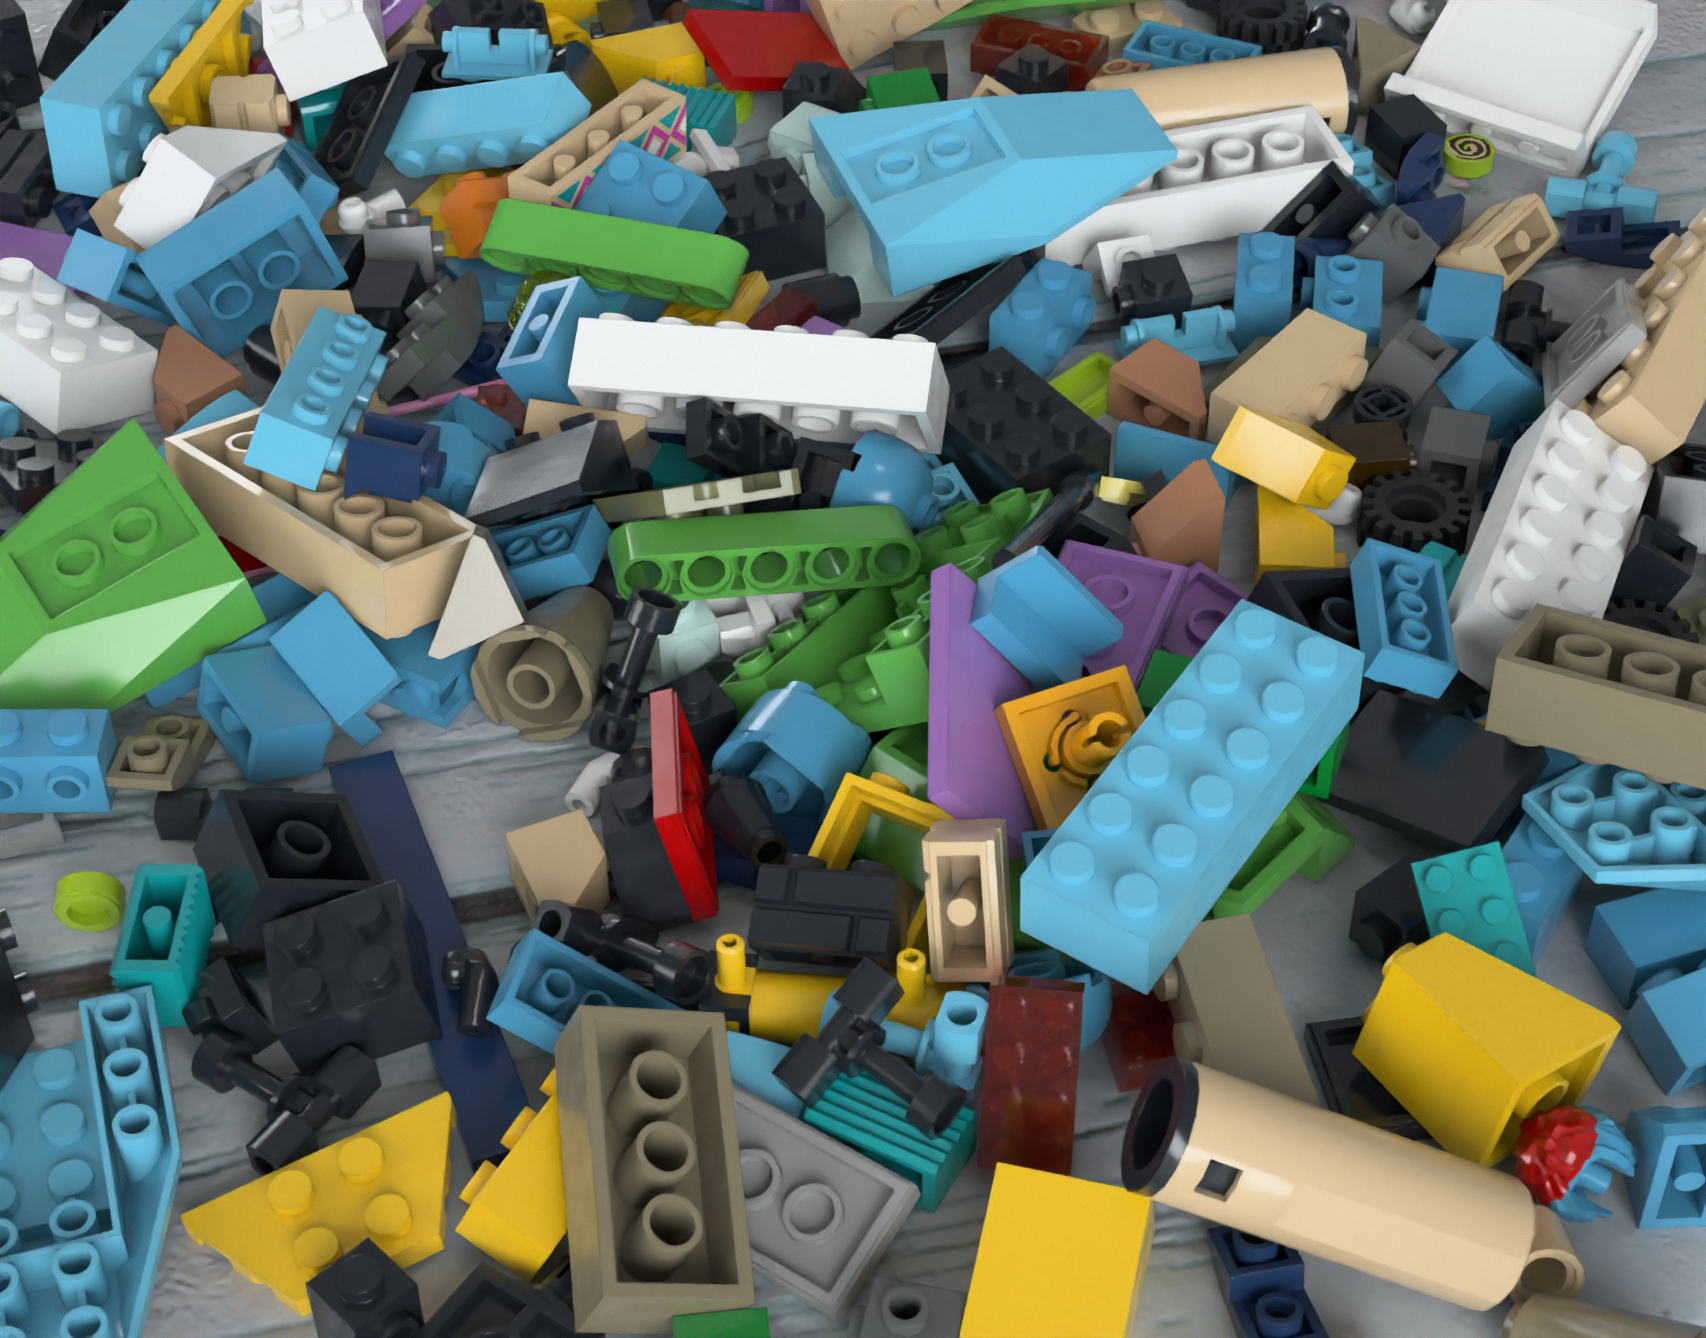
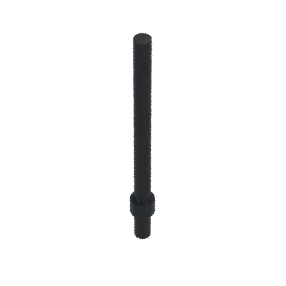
M1087 467L1083 471H1075L1068 475L1061 482L1058 494L994 553L991 560L993 569L995 570L1035 546H1041L1075 511L1087 509L1098 497L1101 477L1103 476L1102 472L1096 467Z

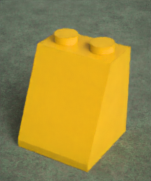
M1444 932L1418 946L1414 943L1405 944L1388 958L1382 968V975L1385 978L1379 992L1362 1015L1361 1021L1364 1023V1026L1352 1054L1448 1153L1486 1167H1491L1514 1154L1516 1149L1515 1141L1521 1134L1520 1124L1525 1118L1531 1119V1116L1538 1109L1545 1110L1552 1106L1581 1105L1622 1026L1612 1016Z
M997 1162L959 1338H1130L1155 1232L1153 1200L1127 1192L1126 1188Z

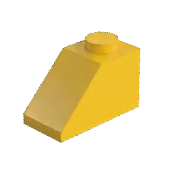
M683 22L590 40L591 51L599 58L609 73L619 95L639 82L644 76L648 81L654 78L658 83L664 80L668 85L671 82H674L677 86L683 83L687 88L693 85L697 90L701 86L706 90L704 56L682 24Z
M1242 405L1239 406L1211 457L1219 465L1295 503L1325 511L1328 510L1332 501L1339 497L1345 489L1348 473L1357 459L1305 424Z
M1258 484L1253 524L1255 586L1263 573L1269 571L1346 568V553L1335 552L1334 527L1302 505Z

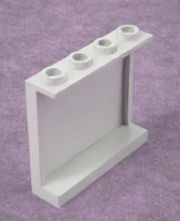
M1449 0L1405 76L1395 72L1390 76L1384 87L1385 100L1389 101L1414 94L1447 124V138L1457 134L1479 135L1494 144L1495 154L1568 178L1578 179L1594 151L1597 140L1603 135L1658 36V4L1648 2L1647 0Z

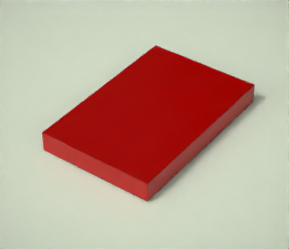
M689 9L682 23L727 91H782L798 61L805 63L813 61L823 62L830 67L847 69L854 76L811 13Z
M668 688L650 693L653 813L655 824L694 922L717 917V911H719L715 831L705 821L704 797L711 783L677 691L674 692L673 688Z

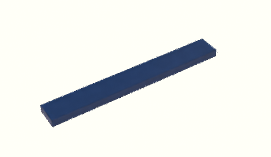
M390 750L330 766L328 768L335 794H345L384 882L397 879L424 927L443 1037L426 1042L443 1092L448 1091L456 1110V1128L473 1175L485 1160L498 1168L511 1151L502 1145L500 1141L525 1106L530 1107V1104L499 1025L494 1023L492 1035L485 1038L468 1037L456 1031L462 988L449 989L444 985L442 980V963L444 956L449 951L459 950L467 953L469 947L394 753Z

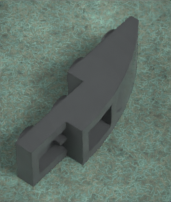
M471 270L455 282L446 275L430 291L426 290L404 311V314L411 321L396 334L401 341L385 355L389 357L386 366L387 370L384 372L377 389L378 393L387 402L407 385L425 402L473 353L482 330L483 306L478 277Z

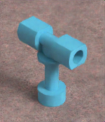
M1609 131L1601 135L1596 142L1592 155V163L1597 171L1590 174L1586 180L1550 176L1544 202L1550 216L1567 218L1568 211L1623 207L1624 225L1654 222L1659 190L1626 186L1622 176H1625L1632 170L1636 160L1638 146L1634 138L1622 131Z
M836 989L831 991L826 1001L819 1023L818 1034L839 1009L833 999L834 994L838 991ZM965 991L946 992L937 1017H931L924 1030L884 1019L879 1025L886 1030L883 1048L891 1052L916 1058L915 1072L921 1076H924L926 1072L932 1073L931 1077L938 1073L946 1075L967 1091L966 1103L969 1108L974 1110L982 1090L984 1059L979 1054L987 1035L989 1004L973 993Z

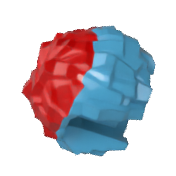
M1566 1105L1563 1107L1552 1106L1545 1110L1538 1109L1531 1116V1119L1525 1118L1519 1126L1521 1134L1515 1141L1516 1149L1514 1156L1517 1162L1514 1168L1517 1178L1530 1191L1532 1202L1535 1205L1549 1208L1559 1218L1568 1222L1588 1223L1593 1222L1596 1218L1611 1217V1211L1588 1200L1587 1194L1584 1191L1586 1190L1598 1196L1603 1194L1609 1187L1612 1180V1171L1601 1163L1632 1178L1634 1176L1635 1168L1633 1165L1638 1160V1151L1627 1140L1625 1133L1614 1122L1612 1117L1602 1110L1591 1106Z

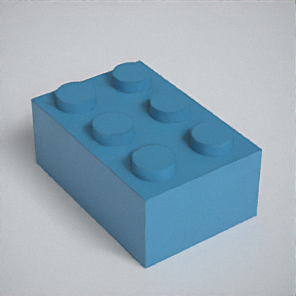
M621 139L573 209L714 234L727 214L709 180ZM533 277L538 285L555 282V280ZM590 287L609 313L626 315L638 322L654 323L669 302Z
M278 167L134 257L178 326L222 359L244 346L248 336L255 328L265 324H272L281 289L332 290L349 279L305 201Z

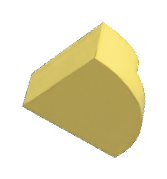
M1101 477L1098 496L1101 498V501L1132 507L1143 502H1149L1141 482Z

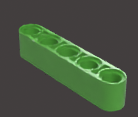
M504 198L497 203L480 247L479 255L490 265L511 273L555 281L581 276L588 286L713 310H727L732 306L749 258V251L737 241L717 234Z
M867 505L634 521L623 524L615 529L608 538L606 547L617 590L628 601L632 590L636 587L653 588L671 595L678 601L893 586L904 583L912 578L919 570L922 561L920 549L906 516L900 509L892 505ZM708 556L704 559L697 560L700 557ZM645 560V562H643V563L634 564V563H636V562Z

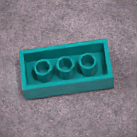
M1499 841L1410 864L1430 939L1446 932L1538 979Z

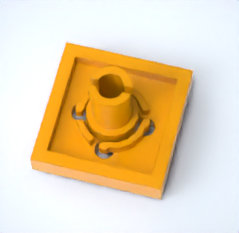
M1126 665L1003 703L994 710L1038 830L1060 828L1089 791L1087 789V778H1096L1098 780L1145 721V715ZM1063 713H1071L1066 719L1062 720ZM1076 721V724L1069 729L1066 727ZM1045 755L1050 757L1048 758L1050 767L1059 764L1056 772L1048 771L1043 764Z

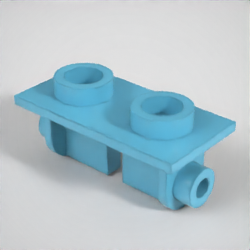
M453 26L452 31H443L442 34L443 52L449 53L441 74L442 78L461 79L465 82L506 80L547 74L553 56V49H549L548 35L539 34L538 29L500 28L498 33L499 45H492L490 28Z
M1220 305L1183 312L1182 327L1175 330V319L1172 314L1145 319H1132L1130 326L1121 327V338L1114 339V345L1122 359L1152 338H1156L1199 361V366H1210L1215 363L1233 361L1239 356L1227 332L1235 331L1234 313L1231 309L1223 310Z

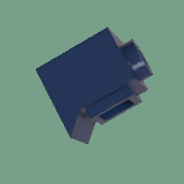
M367 411L364 415L363 434L352 432L348 437L344 500L365 489L369 490V494L412 503L413 500L419 501L427 487L439 489L447 466V453L439 451L441 426Z

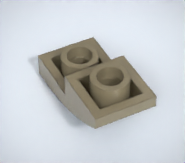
M149 715L139 736H125L106 775L108 787L175 791L183 787L202 766L215 741L214 732L210 728V724L205 719L183 718L176 715Z

